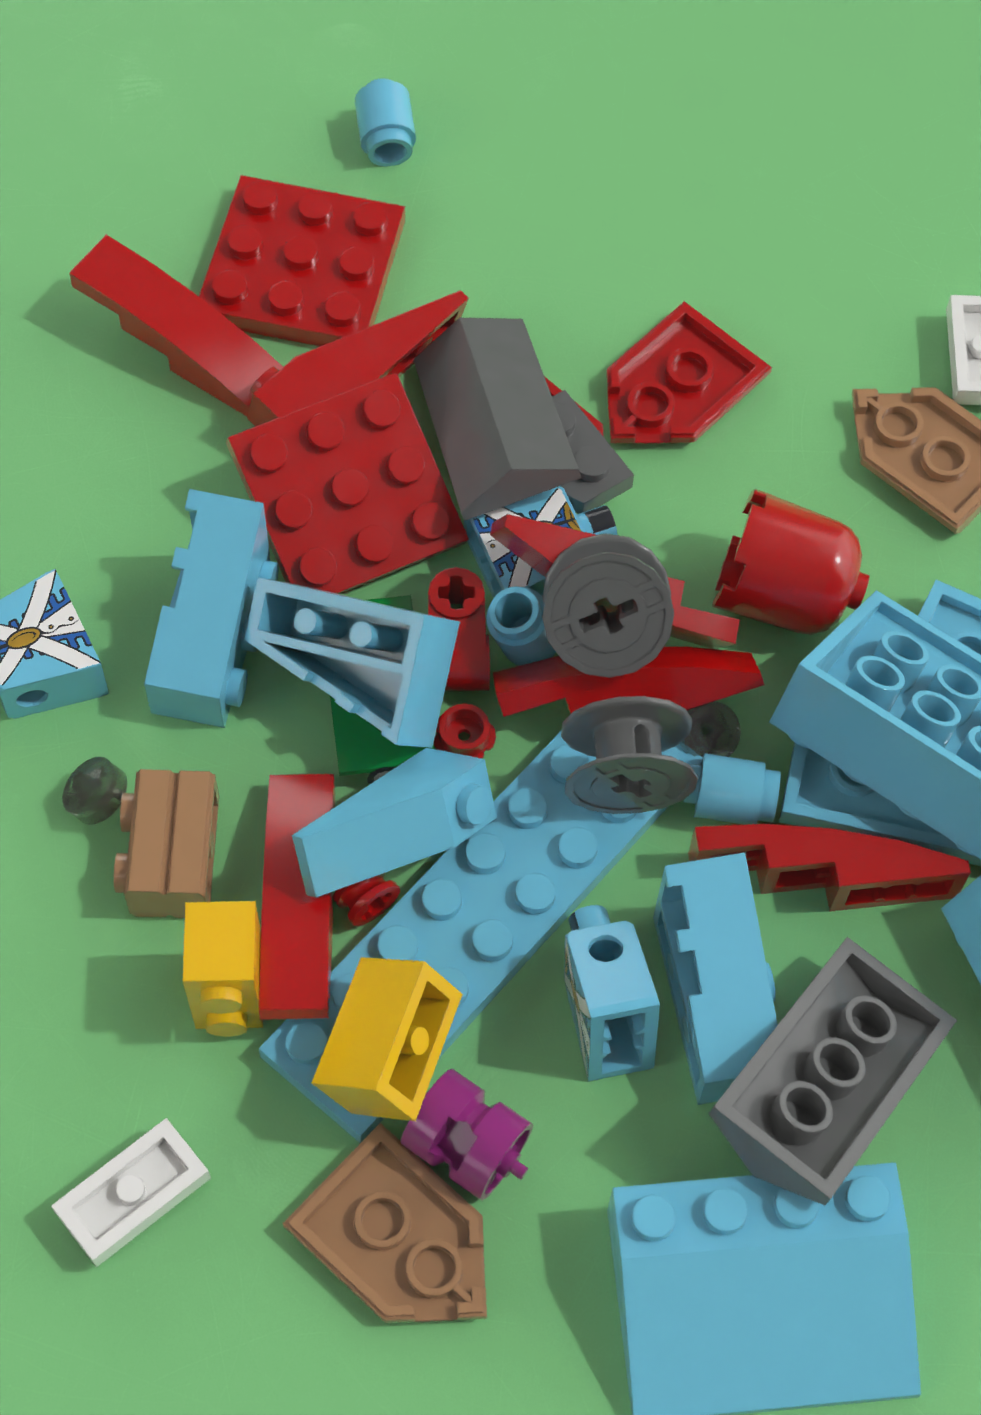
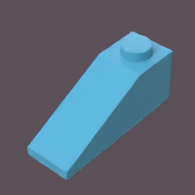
M425 748L293 834L292 838L306 895L319 897L454 848L497 818L485 759Z

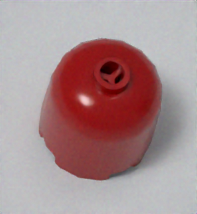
M754 489L750 493L742 513L748 514L742 536L740 538L733 535L715 587V590L719 591V593L715 596L712 607L796 633L813 635L827 631L838 623L846 607L856 610L861 605L868 587L870 575L860 572L862 551L858 537L850 527L837 520Z

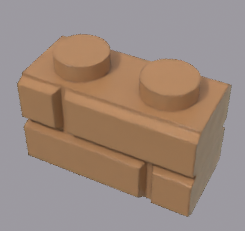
M140 769L139 772H136L134 793H123L120 808V826L122 832H130L128 853H117L115 857L114 890L116 893H124L130 914L136 917H166L167 915H172L175 918H185V902H211L220 796L216 776L210 771L180 770L178 773H173L171 770Z

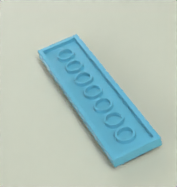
M561 731L495 799L494 807L497 818L456 847L447 850L331 972L329 1018L286 1019L259 1047L260 1058L359 1143L384 1118L351 1114L311 1082L360 958L425 961L462 993L460 1003L440 1054L441 1057L668 808L643 813L611 814L591 811L574 804L565 794L566 778L578 767L596 760V757L587 756L571 749L562 739ZM683 742L662 752V755L672 756L687 764L700 766L702 764L703 757Z

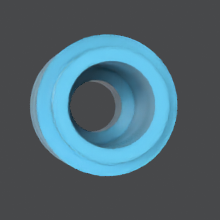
M376 79L369 82L355 96L361 148L368 154L369 160L376 165L386 167L399 165L410 158L412 147L416 142L409 91L404 85L390 79Z
M509 587L500 591L493 598L486 617L490 634L504 655L518 666L552 658L556 653L548 642L542 618L544 611L543 598L537 591L527 587Z
M707 753L703 755L701 766L689 764L697 774L698 780L695 791L686 797L683 802L695 804L694 817L743 825L757 824L758 820L773 823L780 789V771L766 769L765 762Z

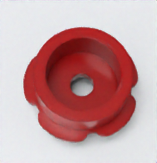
M457 704L448 708L439 717L436 729L437 735L433 743L436 750L483 759L484 752L494 747L496 732L483 710L471 704ZM466 732L470 735V738L462 741L458 738V735Z

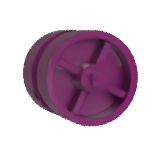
M451 1068L425 1094L416 1121L408 1122L401 1138V1144L433 1167L444 1162L449 1164V1178L483 1201L495 1190L503 1178H506L510 1173L520 1180L527 1173L529 1168L520 1163L519 1159L521 1157L520 1153L532 1132L533 1123L502 1102L491 1106L486 1105L485 1091Z

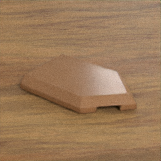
M936 387L911 388L910 393L878 394L877 389H853L851 395L861 464L953 533H961L981 512V420Z
M381 1123L283 1223V1227L385 1323L487 1319L483 1216L412 1151L404 1147L401 1141Z

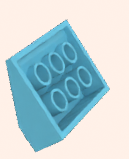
M876 590L798 664L769 723L788 734L790 739L799 746L813 750L842 769L845 775L853 781L867 785L896 804L907 816L921 820L953 841L964 853L981 859V655Z
M896 1162L854 1166L826 1205L756 1178L753 1175L614 1187L612 1189L607 1214L632 1415H740L918 1398L921 1395L909 1232Z

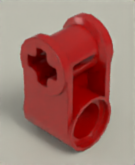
M459 567L445 569L436 574L430 582L428 591V615L460 622L445 691H489L490 647L489 634H486L485 590L483 582L475 573L468 569ZM450 604H462V608L452 609Z

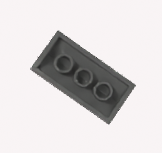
M460 317L414 358V364L464 521L582 478L523 319Z
M847 937L708 1114L754 1177L826 1205L957 1020Z

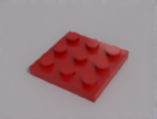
M241 175L199 297L243 332L315 346H323L370 327L375 323L404 227L405 206Z
M397 372L227 437L226 445L250 501L264 503L268 542L286 583L341 595L461 546L469 540Z

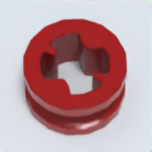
M385 873L335 891L333 895L334 902L340 908L348 907L350 909L348 919L353 926L358 927L373 921L383 914L397 899L400 887L393 880L385 881L383 879Z

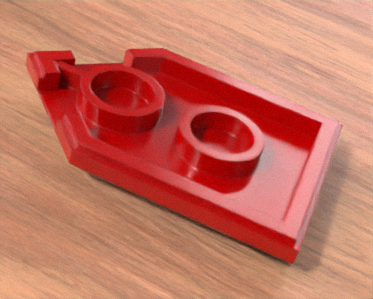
M684 301L607 368L610 443H694L771 373L772 367Z

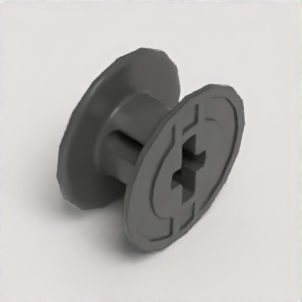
M604 533L582 538L562 551L548 570L542 597L544 602L542 618L547 639L560 658L584 674L609 678L634 673L654 660L669 640L674 619V609L666 569L651 549L631 537ZM607 597L612 605H618V610L608 613L603 605L597 606V601Z
M633 696L596 701L573 711L562 722L561 737L571 749L587 756L596 757V760L578 767L566 778V796L578 806L591 811L611 814L643 813L663 809L683 801L695 791L698 776L689 764L672 756L662 755V752L679 745L690 735L693 720L687 710L669 700Z

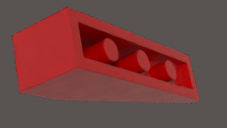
M459 290L295 356L280 370L275 366L270 367L259 376L250 389L252 399L247 419L254 426H258L397 372L400 377L414 365V358L457 319L462 317L469 298Z

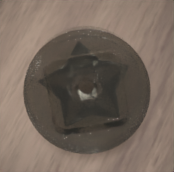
M717 701L688 709L687 712L691 716L693 723L690 735L680 743L683 751L686 754H692L694 757L698 755L703 757L704 753L730 757L738 746L741 734L739 720L732 709Z
M94 757L88 759L76 768L64 787L62 796L64 808L85 824L92 825L106 820L121 805L122 795L127 791L126 774L107 758Z

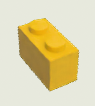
M255 901L185 902L183 985L195 1029H206L209 1034L215 1036L231 1037L246 1033L247 1028H263V1020H260L261 930Z
M361 957L311 1083L351 1114L416 1121L462 993L425 961Z

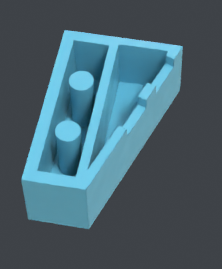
M189 489L185 509L190 512L193 529L188 549L175 548L172 568L181 571L170 606L162 605L144 686L152 714L224 728L230 707H240L244 698L247 685V670L242 669L246 653L247 651H257V648L244 640L257 578L277 581L279 564L272 562L270 558L264 503Z
M257 578L245 641L303 681L313 683L336 699L335 703L349 713H356L382 731L381 735L394 744L433 747L460 624L459 621L301 585Z
M745 852L665 866L653 916L698 1105L717 1102L778 1025L774 1008L776 998L774 978L771 968L765 960Z

